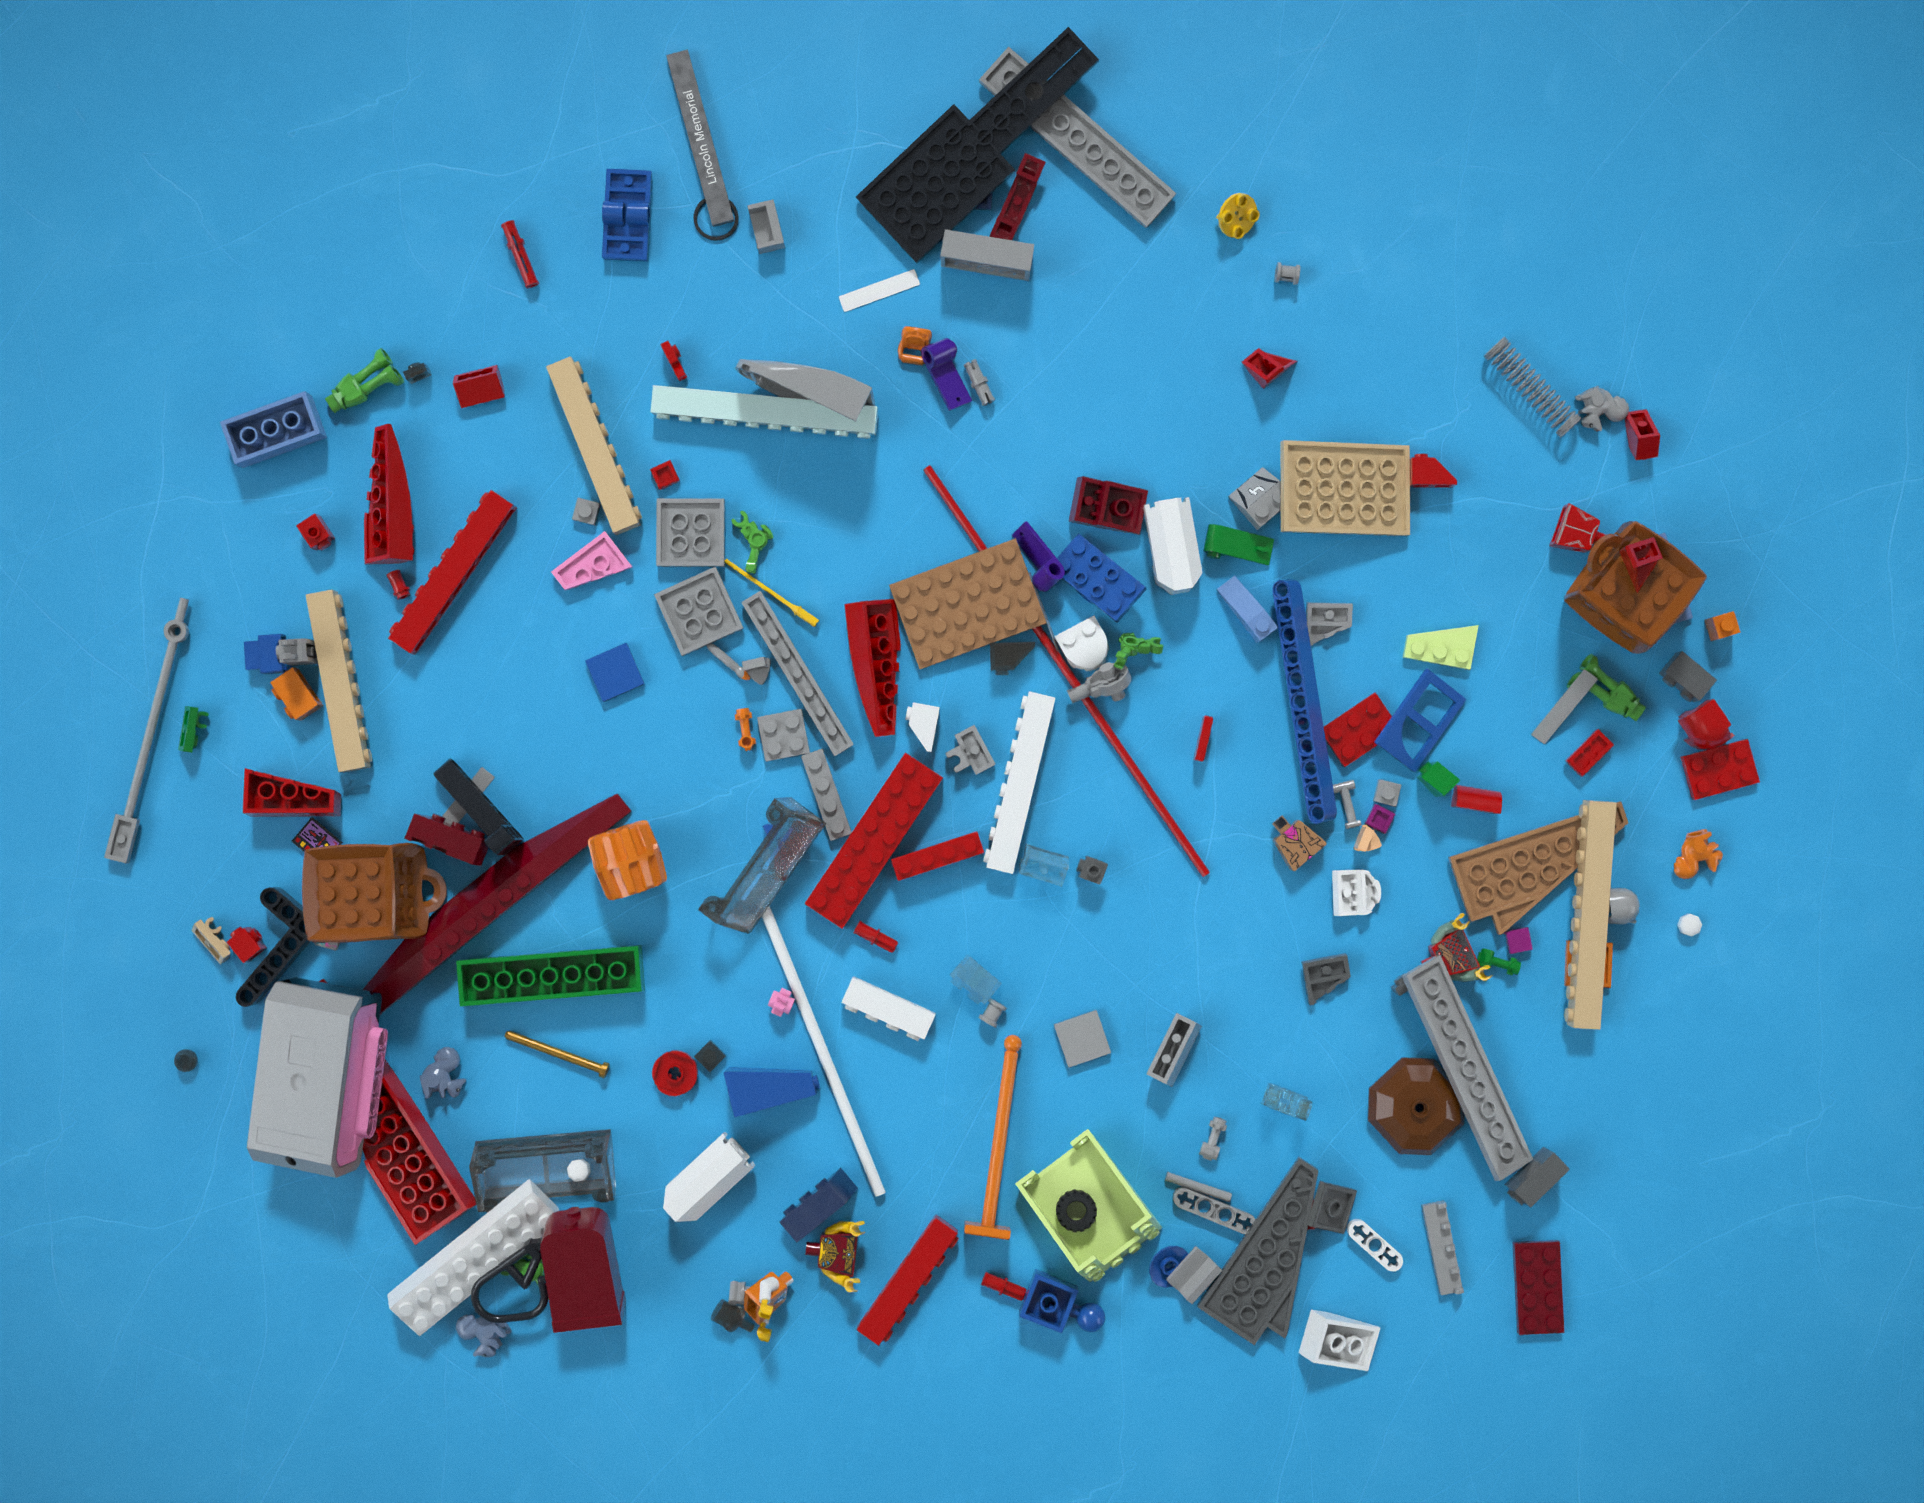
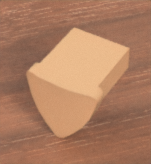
M1362 825L1353 849L1366 852L1380 848L1382 844L1374 830L1367 825Z

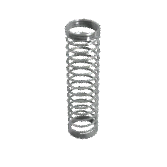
M1503 337L1484 355L1485 359L1488 361L1502 351L1491 364L1495 365L1507 356L1497 367L1496 371H1499L1513 360L1501 376L1506 375L1519 365L1506 381L1511 380L1524 370L1511 384V386H1515L1528 376L1517 388L1516 392H1518L1533 381L1521 397H1524L1540 385L1526 402H1529L1545 390L1531 405L1533 408L1549 396L1536 410V413H1538L1554 401L1542 414L1541 418H1544L1561 405L1546 423H1549L1565 411L1551 426V429L1570 416L1556 431V434L1562 437L1581 420L1580 415L1572 411L1564 417L1571 406L1569 405L1559 411L1566 403V400L1555 405L1561 395H1557L1550 400L1556 390H1552L1542 397L1549 390L1551 384L1538 391L1546 382V379L1534 385L1541 376V374H1538L1529 380L1536 369H1532L1521 377L1529 369L1531 363L1517 371L1526 361V358L1512 366L1521 356V353H1518L1508 360L1516 348H1512L1501 357L1511 345V342L1506 337Z

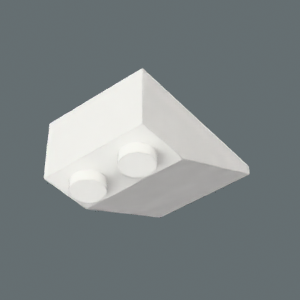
M1311 1310L1299 1354L1313 1363L1368 1371L1380 1327L1329 1312Z

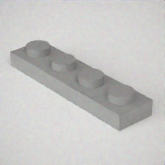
M823 749L802 755L801 758L830 841L850 835L852 831Z

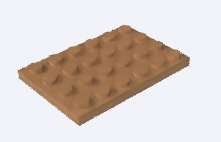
M1016 538L889 585L920 670L1046 624Z

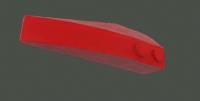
M385 424L375 427L372 458L375 459V464H373L369 473V478L373 480L371 492L367 491L366 500L370 501L369 513L364 515L365 564L404 563L412 561L414 554L412 542L414 527L412 524L411 500L406 470L392 425Z
M871 600L844 604L853 670L869 723L875 737L895 735L897 706L894 704V696L898 694V685L895 684L896 672H899L897 651H900L901 647L895 600Z

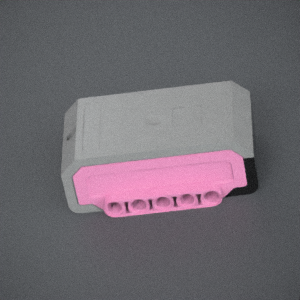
M297 977L275 982L265 1000L247 1141V1150L253 1161L335 1178L352 1172L359 1167L364 1138H372L376 1130L388 1039L387 1029L378 1027L382 1003L380 993Z

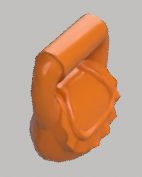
M911 326L903 327L901 341L898 346V356L902 363L921 366L925 364L922 356L903 354L905 348L921 351L923 347L930 345L932 332L929 329Z

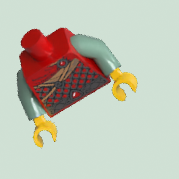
M1460 913L1455 920H1451L1438 927L1431 938V944L1428 946L1431 957L1422 960L1421 964L1434 956L1441 955L1451 980L1468 982L1481 979L1486 981L1492 978L1493 975L1486 976L1484 969L1486 970L1491 967L1485 965L1479 970L1476 969L1480 965L1463 930L1469 925L1470 921L1465 924L1461 923L1459 919L1463 918L1465 914Z

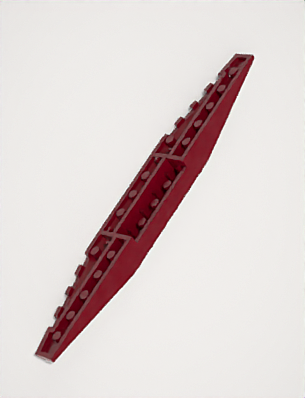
M617 793L516 846L510 853L502 857L429 917L427 933L424 936L415 939H404L358 994L359 997H363L362 1005L376 1003L375 1016L376 1018L516 903L525 896H528L588 847V839L608 831L632 810Z

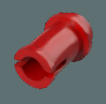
M400 570L388 573L387 578L394 590V597L401 600L410 596L409 591L411 589L406 586Z

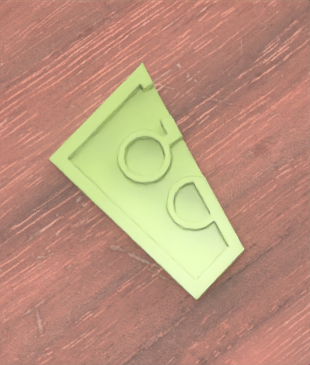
M1479 625L1407 635L1403 658L1470 670Z

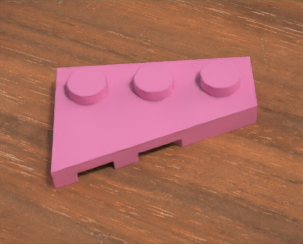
M604 531L551 571V573L564 590H569L633 567Z

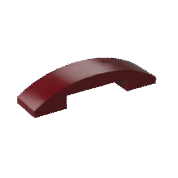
M1027 153L1024 154L1015 180L989 237L1013 241L1046 163L1045 161Z

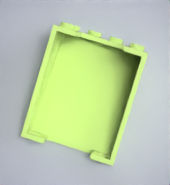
M1087 1129L1070 1142L1073 1146L1072 1149L1037 1174L1033 1170L1015 1184L1075 1270L1089 1282L1093 1280L1096 1282L1105 1275V1271L1111 1266L1115 1268L1124 1261L1123 1257L1128 1253L1134 1254L1142 1247L1141 1244L1147 1239L1150 1241L1157 1237L1162 1226L1095 1136ZM1073 1189L1083 1190L1093 1198L1097 1207V1216L1094 1224L1089 1229H1085L1083 1232L1077 1231V1233L1066 1230L1059 1223L1056 1215V1205L1059 1198L1065 1192L1072 1191ZM1072 1202L1067 1207V1215L1071 1219L1080 1220L1085 1216L1086 1207L1081 1202Z

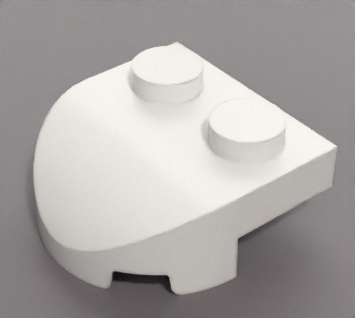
M1095 616L1054 636L1067 662L1073 668L1092 671L1099 668L1106 661L1109 645L1106 635Z
M1367 870L1332 871L1334 916L1367 915L1372 912L1371 910L1375 904L1380 902L1381 887L1379 881L1375 880L1370 874L1371 872Z

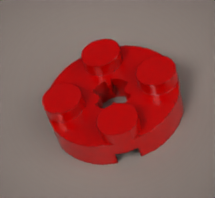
M672 1050L665 1052L653 1065V1080L657 1088L666 1095L679 1096L685 1094L693 1088L697 1081V1063L684 1051ZM678 1067L681 1077L677 1076V1079H672V1074L669 1073L670 1068Z

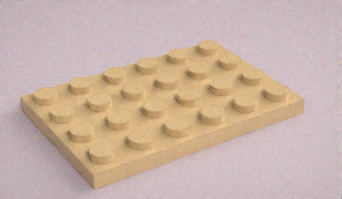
M1291 440L1280 442L1281 532L1387 536L1410 535V445Z

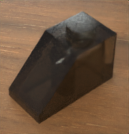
M1035 642L990 643L991 672H995L996 676L1009 675V671H1013L1035 648Z

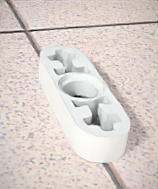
M1353 1219L1348 1223V1235L1389 1271H1397L1402 1267L1403 1258L1401 1254L1363 1220ZM1355 1225L1358 1227L1363 1225L1361 1230L1368 1235L1365 1240L1358 1233L1353 1235L1355 1232L1353 1227ZM1372 1239L1380 1240L1381 1247L1379 1250L1371 1251L1369 1249V1242ZM1386 1247L1389 1248L1386 1250V1252L1391 1257H1394L1396 1255L1395 1260L1397 1261V1263L1395 1265H1393L1392 1263L1387 1265L1389 1261L1385 1256L1382 1255Z

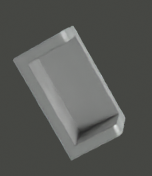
M774 200L748 205L759 254L785 248Z

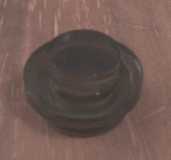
M189 1049L179 1051L174 1058L176 1068L182 1072L192 1071L198 1063L197 1055Z

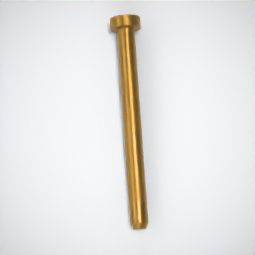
M506 1031L504 1036L507 1040L599 1073L601 1078L606 1077L610 1067V1063L604 1062L600 1064L512 1031Z

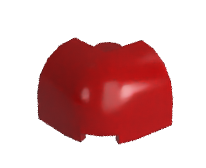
M1714 699L1707 700L1695 709L1685 711L1678 716L1680 719L1677 721L1688 735L1684 741L1693 748L1714 749L1735 736L1728 729L1731 723Z

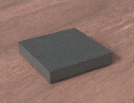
M1320 1181L1307 1225L1344 1234L1357 1190Z

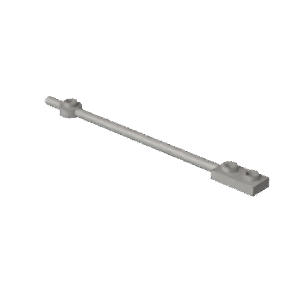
M180 598L175 619L167 622L164 627V636L169 642L124 815L115 814L104 856L106 859L129 863L140 823V819L133 818L177 645L186 640L189 635L188 626L184 623L189 603L188 599ZM176 628H180L181 633L178 636L175 635Z

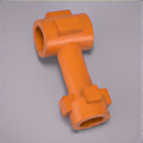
M749 708L737 709L735 714V720H740L742 734L738 743L745 751H752L756 744V739L752 738L750 733L749 719L752 718V712H750Z

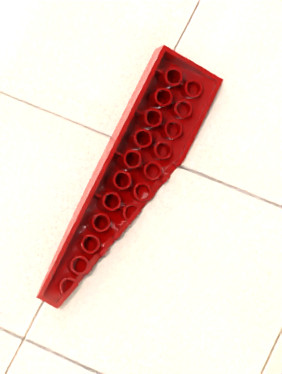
M321 979L311 987L334 992L325 979ZM385 1059L376 1130L372 1138H364L362 1149L366 1158L364 1162L370 1175L414 1245H417L479 1203L415 1102Z

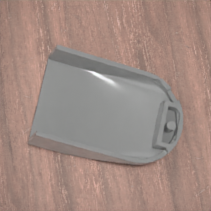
M739 359L735 370L743 377L756 382V385L778 397L812 400L853 421H857L864 405L875 406L872 387L832 370L794 363Z

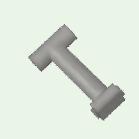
M1354 780L1333 785L1334 794L1339 792L1341 794L1348 823H1345L1346 829L1362 825L1360 820H1356L1349 790L1356 788Z

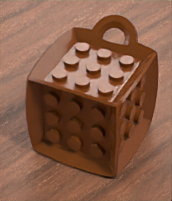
M1629 521L1623 523L1614 534H1607L1594 544L1589 553L1586 566L1567 591L1564 601L1609 639L1632 653L1640 654L1650 650L1678 620L1707 579V575L1691 559L1663 537L1637 521ZM1654 537L1663 559L1658 561L1637 593L1619 551L1627 545Z
M345 844L314 847L304 851L302 905L306 937L310 942H360L420 938L427 933L429 913L440 908L446 898L447 889L443 877L437 871L427 867L424 848L418 844ZM422 880L431 882L434 887L433 897L425 902L422 899Z

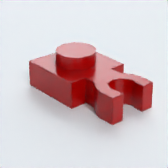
M669 341L660 344L679 382L688 378L678 360L682 356L676 344L671 346Z

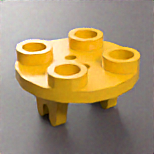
M1236 193L1225 200L1216 218L1218 219L1221 231L1226 236L1241 239L1250 231L1254 223L1258 221L1260 213L1251 196L1245 193Z

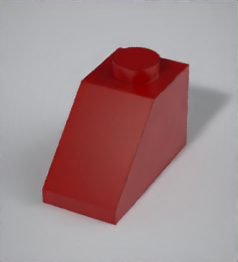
M1647 409L1628 412L1625 418L1628 445L1635 460L1658 457L1660 433Z
M1415 454L1410 459V488H1453L1457 485V479L1436 458L1428 457V454Z

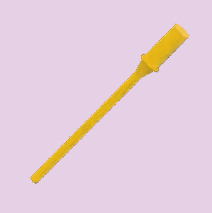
M725 559L727 565L784 603L795 613V616L797 615L813 627L818 624L819 619L801 608L802 606L799 607L791 604L734 563Z

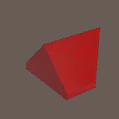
M1258 348L1244 359L1242 364L1264 389L1297 361L1266 353Z
M1654 537L1627 545L1619 551L1637 593L1658 561L1663 559Z

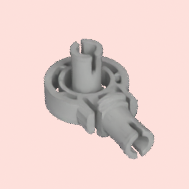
M1110 662L1101 665L1092 676L1086 678V683L1067 690L1072 704L1089 696L1094 698L1111 696L1113 701L1122 700L1126 696L1123 690L1131 682V675L1127 666L1125 665L1123 669L1114 667L1115 663Z

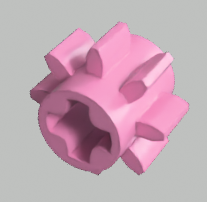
M781 988L780 992L773 991L768 1006L773 1008L772 1014L779 1017L783 1013L789 1015L795 1001L794 998L790 997L791 991Z

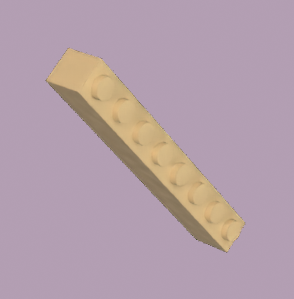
M570 356L546 366L613 533L619 535L641 526L639 519L642 518L638 506L634 507L631 498H634L630 486H625L622 478L626 476L621 464L617 465L614 457L617 456L613 444L608 445L606 436L609 435L605 424H600L597 416L600 415V411L596 402L591 403L589 395L592 392L588 382L583 383L581 374L584 372L580 362H575Z
M335 590L306 594L338 772L345 773L370 768L372 753L370 749H367L366 745L368 732L362 724L364 710L362 705H359L357 697L360 695L358 683H355L353 676L356 673V667L349 654L352 651L350 639L346 638L345 630L348 629L345 616H342L341 608L344 606L342 596Z

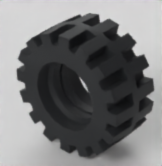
M1073 1189L1072 1191L1065 1192L1059 1198L1056 1205V1215L1059 1223L1066 1230L1076 1233L1077 1231L1083 1232L1094 1224L1097 1216V1207L1093 1198L1083 1190ZM1078 1201L1084 1204L1086 1213L1082 1219L1073 1220L1068 1217L1067 1207L1070 1203Z

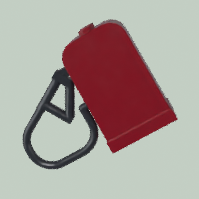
M571 1207L567 1210L552 1213L546 1221L542 1238L528 1239L522 1248L500 1262L474 1283L471 1290V1301L476 1313L483 1319L493 1323L530 1320L544 1311L549 1298L553 1333L622 1325L626 1297L622 1287L608 1214L597 1207ZM530 1254L532 1259L525 1275H523L514 1264ZM542 1259L545 1275L539 1276L537 1279L540 1302L536 1308L523 1313L494 1315L482 1307L479 1291L485 1283L506 1270L525 1290L530 1286Z

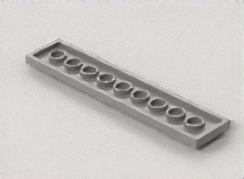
M1008 47L979 79V83L995 96L1028 63ZM1031 83L1027 86L1025 94L1029 99L1037 100L1042 96L1043 88L1039 84ZM1065 95L1030 126L1145 228L1154 221L1176 196V193Z
M1441 955L1434 956L1402 975V978L1494 1180L1501 1181L1532 1161L1533 1157Z

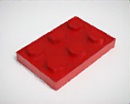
M1374 692L1324 726L1326 742L1342 766L1346 767L1377 746L1374 741L1392 716L1376 692Z
M1748 739L1680 757L1692 800L1760 783Z

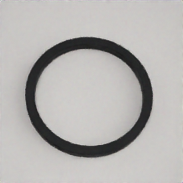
M705 198L701 200L696 206L693 216L697 231L703 237L714 241L723 240L732 235L739 221L735 205L729 200L730 206L735 213V222L732 229L725 235L714 237L705 234L698 226V211L706 203Z

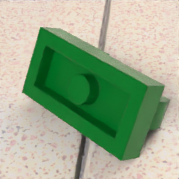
M185 706L178 747L179 751L193 752V748H196L198 743V735H195V726L206 728L207 725L200 724L198 719L202 715L208 716L209 713L198 711L196 707Z

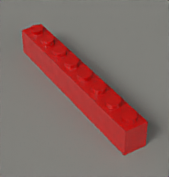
M490 490L489 493L483 494L479 501L481 505L476 512L472 511L469 514L465 528L463 530L460 529L454 536V544L442 553V561L438 567L434 566L428 574L429 580L425 585H421L418 588L413 603H409L402 612L404 616L400 622H395L389 631L391 635L388 639L410 654L416 655L517 509L516 506L494 491Z

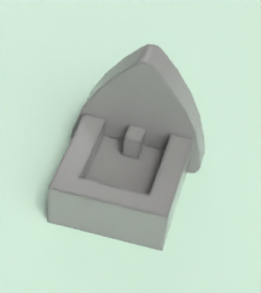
M766 657L743 661V670L755 682L763 685L770 672L771 660Z

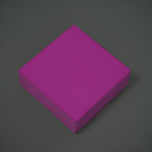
M1374 804L1364 824L1386 834L1395 813Z
M1528 927L1505 931L1509 954L1533 950Z

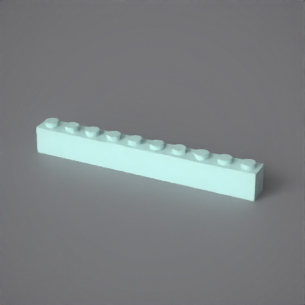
M653 385L651 413L656 415L657 419L670 420V416L679 417V421L692 422V418L701 419V423L714 424V421L717 420L723 421V425L737 426L738 422L746 423L745 427L759 428V425H768L770 430H781V427H790L792 432H803L804 429H812V433L825 435L826 431H833L836 436L848 437V433L857 434L858 438L870 439L871 435H876L879 410L877 406L864 405L857 421H853L812 400Z

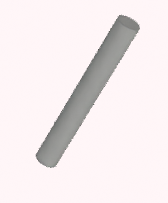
M1170 1172L1166 1173L1165 1181L1228 1202L1231 1200L1232 1193Z

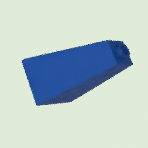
M731 1067L724 1072L734 1117L814 1096L817 1094V1089L820 1088L818 1076H813L812 1071Z

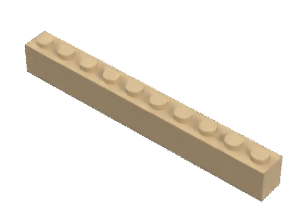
M1583 800L1582 805L1579 807L1581 827L1578 828L1577 838L1580 841L1579 850L1576 852L1578 873H1575L1574 884L1577 887L1576 895L1573 896L1572 901L1575 915L1571 920L1573 940L1569 944L1572 959L1568 965L1570 986L1566 988V997L1569 999L1568 1008L1565 1009L1564 1013L1567 1025L1572 1028L1599 1030L1601 1028L1616 802Z

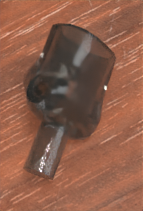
M724 1299L719 1301L712 1312L711 1321L721 1325L729 1332H734L738 1327L752 1332L754 1328L753 1323L744 1319L746 1313L742 1307L730 1305Z

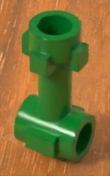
M1484 948L1481 949V952H1478L1477 961L1480 968L1485 965L1490 967L1492 965L1506 969V974L1518 975L1521 962L1517 961V959L1512 957L1509 961L1494 957V951Z

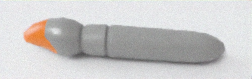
M712 643L707 645L708 650L733 670L739 678L750 680V676L743 670V667H740L719 647Z

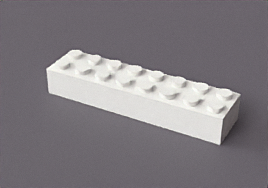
M530 1179L527 1180L387 1294L389 1309L418 1336H421L469 1297L474 1283L481 1276L522 1248L528 1239L541 1238L548 1217L552 1213L559 1211V1208Z

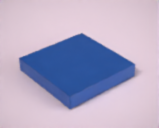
M627 643L585 660L603 702L645 684Z

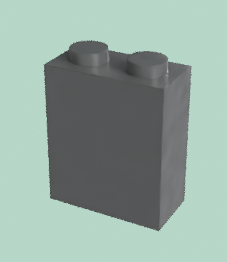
M1542 1147L1533 1156V1160L1524 1165L1504 1185L1509 1189L1507 1194L1515 1202H1518L1521 1206L1526 1204L1531 1208L1570 1169L1554 1152Z

